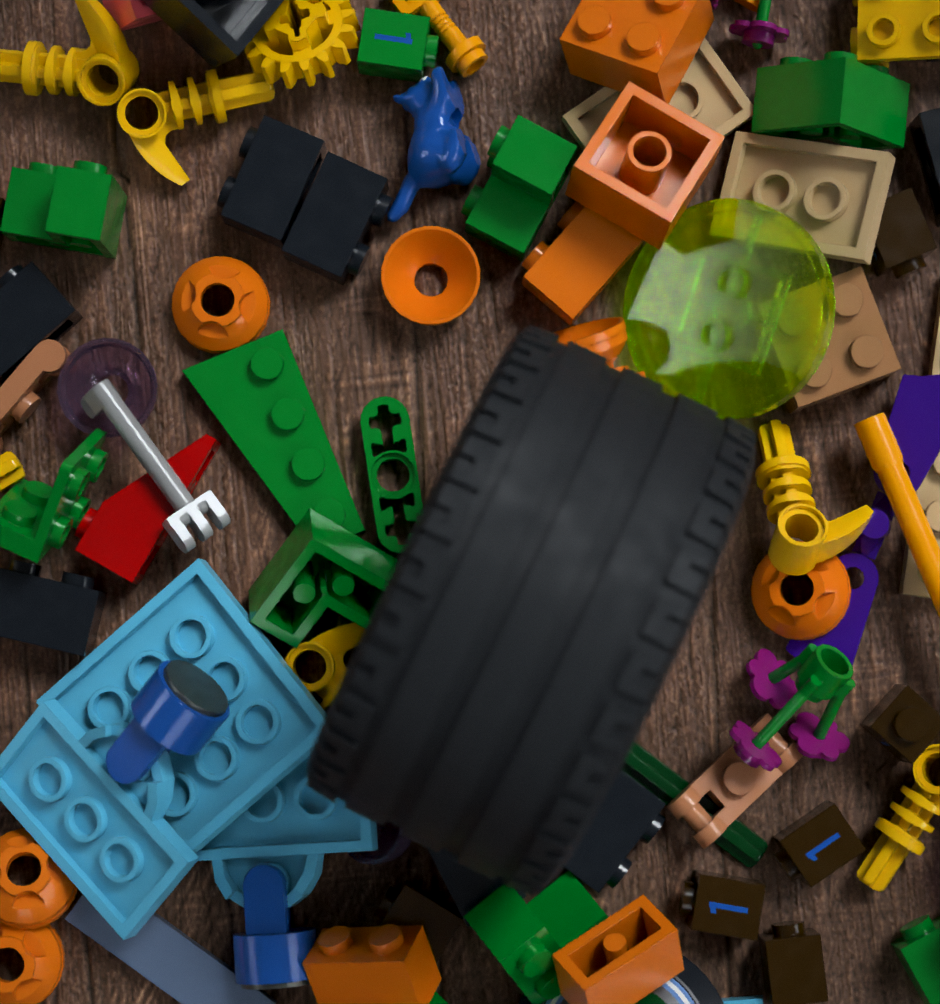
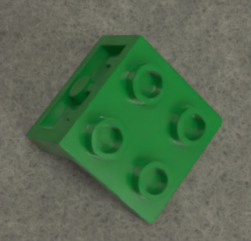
M96 428L62 462L53 488L40 481H27L23 479L16 483L0 499V547L38 563L52 547L59 550L63 546L71 527L77 529L82 518L90 508L91 499L84 496L89 482L95 483L98 480L107 462L108 453L101 450L107 436L106 431Z

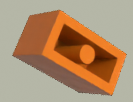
M577 201L568 209L557 224L563 230L562 233L550 246L541 241L521 265L527 270L523 276L522 285L569 326H572L643 243L642 239Z
M644 894L552 954L560 993L569 1004H635L684 971L678 929Z
M386 924L380 927L334 926L323 928L302 963L318 1004H429L442 980L423 925L397 926L395 924Z

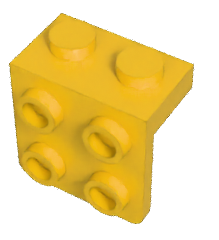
M852 0L853 6L858 7L857 27L851 28L850 49L851 53L857 55L858 62L865 65H880L889 69V61L940 59V0Z

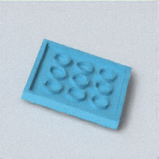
M200 558L195 560L36 701L40 705L42 701L56 699L80 727L87 732L89 729L123 721L130 723L134 719L131 709L132 699L164 661H185L195 665L211 676L224 691L228 699L230 714L198 754L182 755L173 751L169 752L175 782L173 799L163 817L195 854L311 754L327 715L260 628L250 622L249 614L208 562Z

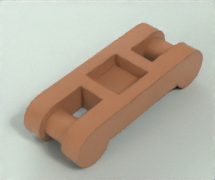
M51 339L39 342L1 385L0 453L3 450V439L1 436L15 420L18 423H22L36 410L41 402V398L37 394L52 377H65L71 372L74 366L73 355L59 342Z
M767 712L756 720L750 728L754 732L759 733L772 717ZM778 732L768 741L769 747L782 760V764L772 771H768L761 766L753 768L747 765L734 751L733 745L736 742L734 741L688 784L666 808L677 820L682 817L695 831L692 837L705 849L719 838L728 826L781 775L803 757L798 752L794 741L788 744ZM705 794L719 807L712 816L698 803Z

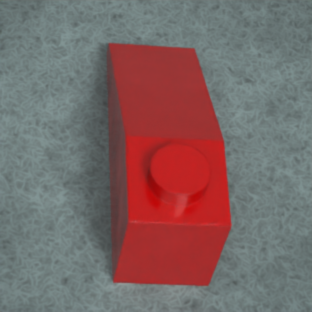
M208 434L166 460L191 495L221 446L218 440ZM146 473L103 501L98 511L90 508L86 512L75 532V536L81 539L75 550L129 582L140 584L169 535L162 526V523L176 511L150 475Z

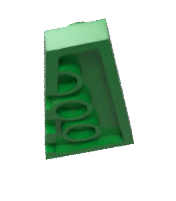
M283 329L182 370L296 526L309 508L355 535L365 532L363 523Z

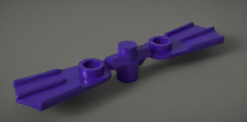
M940 374L927 376L903 375L888 420L902 452L903 464L909 467V478L915 492L921 486L940 453ZM875 471L873 472L874 479L882 492H877L871 509L873 514L870 522L857 538L852 550L856 553H849L839 557L847 571L852 568L860 569L864 574V582L859 588L851 589L850 605L845 617L837 627L816 639L803 641L790 639L786 650L794 657H797L809 643H813L817 647L827 644L844 653L853 666L879 583L878 570L870 559H876L884 538L891 531V522L895 515L879 476Z

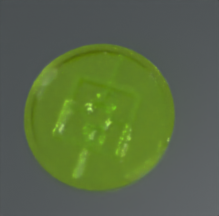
M736 198L715 199L693 205L685 209L660 250L646 242L634 262L628 278L623 304V318L628 336V349L638 371H644L647 378L663 385L662 392L674 398L680 393L717 411V418L724 420L726 417L734 420L748 419L772 411L790 400L808 383L817 371L829 346L835 320V293L831 272L826 259L812 236L793 218L778 209L762 203Z

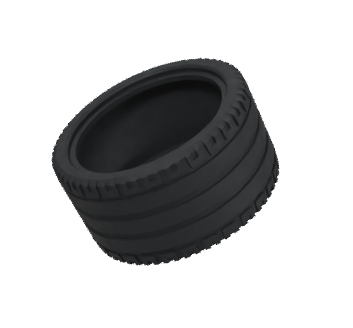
M529 325L511 340L497 363L404 546L316 738L307 764V786L332 802H335L337 798L346 801L345 808L382 826L385 821H388L401 828L400 835L437 853L443 848L455 854L454 861L491 879L500 876L504 880L503 885L533 896L558 876L577 848L616 779L664 684L707 591L737 519L754 469L756 442L755 432L734 419L726 417L724 420L717 418V411L680 393L674 398L662 392L663 385L626 367L620 372L606 365L607 358L572 341L564 345L558 342L559 335Z

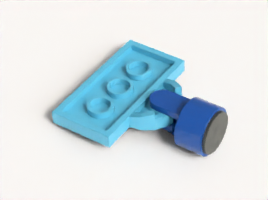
M167 660L159 665L132 699L131 709L134 719L130 723L123 721L89 729L85 732L56 699H50L41 702L0 755V801L123 940L135 936L200 859L163 818L173 799L175 782L169 752L173 751L182 755L198 754L228 718L230 708L224 691L211 676L195 665L181 660Z
M310 755L196 853L200 858L198 861L212 860L214 880L226 900L230 899L244 908L246 931L233 934L235 983L241 984L242 989H281L310 984L302 963L317 939L316 928L292 927L290 908L312 893L322 875L325 853L373 851L378 849L376 822L345 808L346 801L337 798L335 802H332L307 786V764Z

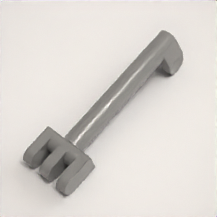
M109 379L102 380L82 397L81 406L85 413L92 419L103 412L106 414L176 511L165 519L162 526L183 553H188L196 547V543L186 529V526L189 525L201 541H205L213 536V529L203 516L204 514H207L212 523L220 530L231 523L227 511L211 489L196 499L192 497L124 403L121 395Z

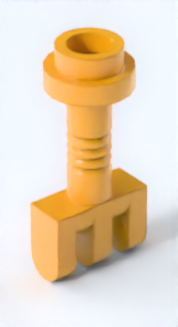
M388 0L396 12L430 17L431 28L450 51L445 63L453 73L459 72L462 77H468L477 72L487 62L488 56L484 52L486 48L484 42L479 36L466 38L439 4L441 0Z

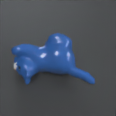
M441 66L433 69L431 78L424 76L417 84L409 87L405 93L393 96V100L401 104L402 108L409 111L413 116L414 131L408 148V173L404 177L396 198L387 213V221L396 222L408 212L420 188L438 189L451 184L467 186L479 172L481 161L477 148L470 138L465 136L462 130L459 129V124L464 114V102L459 85L456 80L448 81L445 71Z

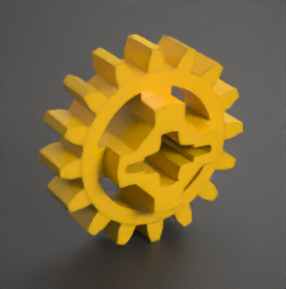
M284 0L244 48L253 72L255 74L263 72L268 84L272 85L282 77L286 88L292 89L297 79L304 78L307 85L312 87L315 85V75L323 73L331 79L335 76L332 66L336 62L345 65L351 62L347 49L359 48L360 42L356 32L361 29L355 10L352 9L349 0Z

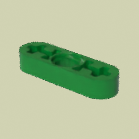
M383 396L371 400L364 407L360 423L377 535L387 550L395 554H401L405 545H399L396 536H387L386 527L394 525L395 522L393 507L382 511L380 500L398 501L414 495V506L403 505L405 518L408 523L417 522L423 509L408 411L399 400ZM389 408L391 416H400L401 424H397L392 428L394 445L405 441L406 452L389 450L375 457L373 456V446L384 447L380 429L370 428V420L378 418V409ZM387 461H400L409 470V481L399 491H388L378 482V470Z

